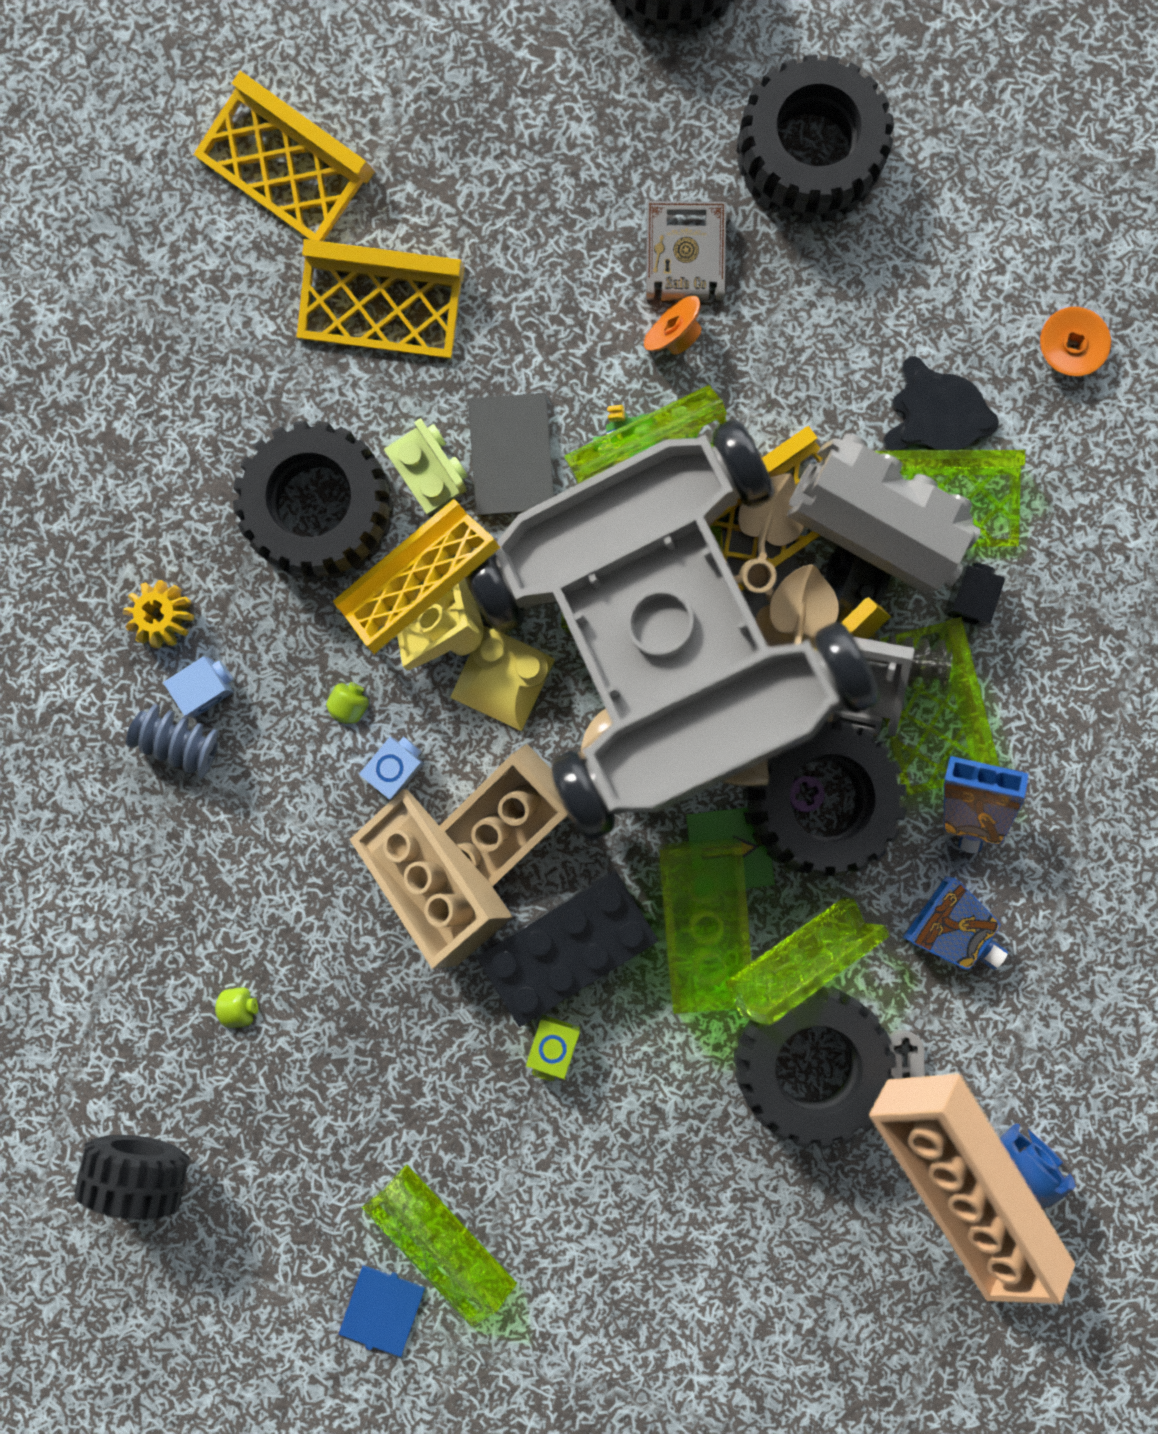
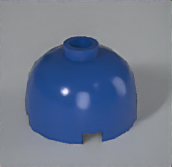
M1016 1123L999 1139L1041 1208L1052 1207L1076 1187L1074 1178L1071 1173L1064 1178L1058 1169L1063 1163L1058 1155L1028 1129L1031 1138L1030 1142L1019 1132L1020 1124ZM1023 1147H1027L1025 1150L1023 1149L1021 1152L1018 1151Z

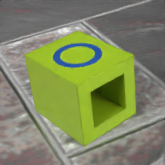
M542 1014L526 1062V1067L533 1069L532 1074L547 1081H555L556 1077L565 1079L580 1033V1026Z

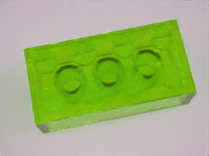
M737 838L656 845L669 1000L673 1014L756 1007L742 843Z

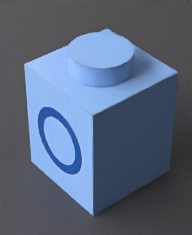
M205 656L163 682L183 715L191 718L197 717L234 693L228 684L233 678L226 666L220 660L215 663L213 659Z
M404 736L399 742L395 738L389 737L359 775L389 800H392L407 786L425 764L418 758L422 751Z

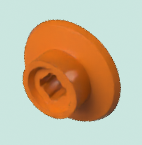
M685 297L671 305L646 334L644 347L654 352L667 348L672 354H679L688 349L697 340L702 330V327L696 321L701 308L698 297Z
M1066 307L1058 310L1047 319L1041 331L1040 346L1044 358L1056 371L1069 376H1084L1096 371L1106 361L1111 348V335L1106 323L1097 313L1084 307ZM1068 340H1076L1078 342L1077 349L1068 348L1066 345Z

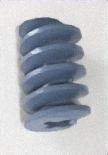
M154 704L148 712L141 710L129 726L126 736L127 747L134 749L139 746L141 753L149 755L153 752L155 759L160 761L168 758L169 764L173 767H179L183 764V769L187 773H194L198 770L199 778H203L210 769L218 749V730L213 729L207 737H203L204 724L198 723L192 731H189L188 717L184 716L175 725L173 724L174 711L169 710L161 719L159 718L160 705Z

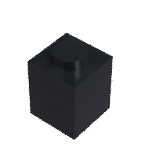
M972 563L971 566L966 565L953 585L944 615L978 627L990 624L1006 578L996 575L995 569L985 564Z

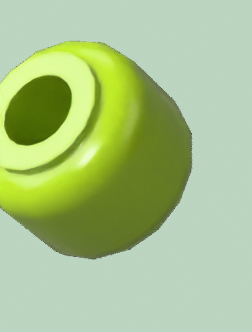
M350 682L349 686L344 683L337 684L326 702L329 714L344 724L357 723L369 706L368 698L362 695L364 688L354 682Z
M245 987L222 991L215 1004L217 1019L226 1028H241L251 1025L253 1014L258 1013L257 998H250V992Z

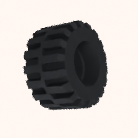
M108 1135L91 1139V1141H87L84 1145L74 1191L75 1200L93 1212L119 1219L152 1220L176 1213L180 1207L189 1156L183 1150L170 1143L143 1136Z

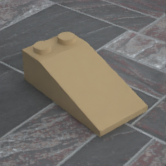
M525 744L512 753L440 827L493 887L568 814L556 790L551 768L528 744Z
M407 789L399 792L349 839L432 969L458 966L513 918L492 885Z

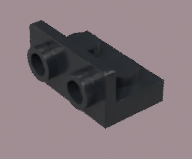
M839 545L829 558L825 580L832 587L838 599L839 612L836 622H843L868 597L878 605H881L892 575Z

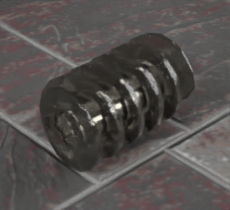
M874 633L870 640L881 642L879 634ZM890 635L886 643L897 645L895 635ZM906 637L901 646L914 648L912 638ZM923 638L918 648L914 649L907 682L909 689H913L918 678H922L925 690L930 691L934 681L939 680L941 691L947 692L952 664V649L948 653L944 640H939L935 649L931 651L929 640ZM868 658V659H867V661H871V662H876V663H881V664H886V665H889V664H890V662H886V661H881V660H876V659H871V658Z

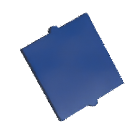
M363 1265L338 1335L366 1344L365 1346L368 1350L374 1347L401 1357L425 1287L398 1278L396 1272L387 1274Z

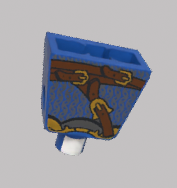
M950 756L944 780L943 829L948 834L959 836V847L969 853L981 851L984 842L995 845L1003 843L1024 803L1029 773Z
M948 876L944 877L902 937L906 941L965 970H970L977 959L992 970H996L1008 954L1006 949L992 940L1001 926L1000 922L960 881Z

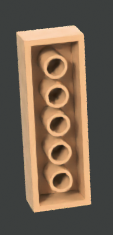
M961 1075L887 1080L869 1116L986 1301L1061 1304L1075 1267V1262Z

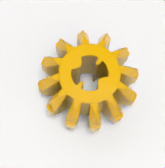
M158 580L154 588L147 583L141 584L142 596L134 593L128 594V598L135 605L134 608H124L123 614L134 618L125 627L128 631H137L135 639L137 642L144 644L149 641L151 647L160 649L163 641L170 646L177 644L174 632L183 636L189 634L188 629L181 626L182 621H193L194 615L182 610L187 609L192 602L187 597H180L182 591L180 587L173 585L168 588L166 582ZM156 607L164 614L161 621L156 620V616L152 614Z

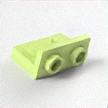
M420 418L414 422L415 429L384 448V451L427 516L467 491L463 480L468 475L456 457L449 460L441 447L446 445V442L435 425L432 424L427 428Z

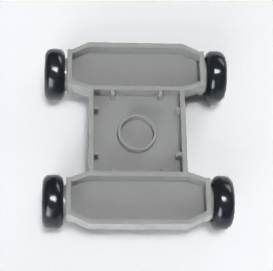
M728 420L714 429L712 432L714 447H711L706 435L692 439L664 440L519 514L499 540L496 541L501 548L465 577L468 588L480 612L488 624L499 633H508L520 627L525 618L524 608L527 610L535 604L558 602L613 723L591 746L583 749L584 754L580 751H568L555 758L551 766L552 778L560 800L579 833L586 839L595 840L612 832L616 825L615 815H620L624 812L657 813L812 739L830 715L841 709V703L851 713L858 714L874 707L880 700V692L871 669L854 636L847 626L841 622L831 623L816 632L814 637L816 650H813L809 640L800 644L767 647L709 529V526L729 506L733 507L738 504L737 499L740 498L744 506L754 509L768 503L774 496V485L767 467L747 428L738 420Z

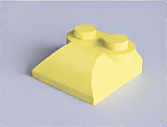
M465 578L397 635L402 665L407 671L427 663L450 650L458 656H463L475 651L480 646L484 635L483 623L479 608L472 597Z
M483 626L484 635L481 644L475 651L470 653L450 698L522 731L555 659L506 634Z

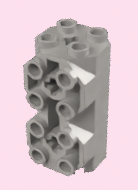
M845 434L842 440L833 438L822 445L816 455L823 459L815 466L810 463L805 469L790 498L789 505L793 508L788 510L787 517L924 594L939 590L944 583L952 586L963 570V565L960 562L966 550L972 548L980 535V528L973 525V517L969 513L973 506L971 501L960 495L946 493L937 487L938 484L935 480L925 475L916 474L913 480L904 479L900 474L903 466L900 460L891 455H880L867 447V442L859 436Z

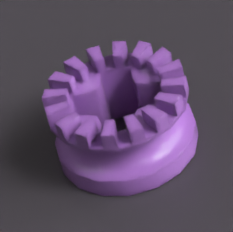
M803 776L796 778L792 783L790 792L791 806L802 812L814 811L824 801V787L814 777ZM803 782L807 788L814 787L816 790V794L811 796L812 803L810 805H807L804 800L797 801L795 794L800 792L799 785Z

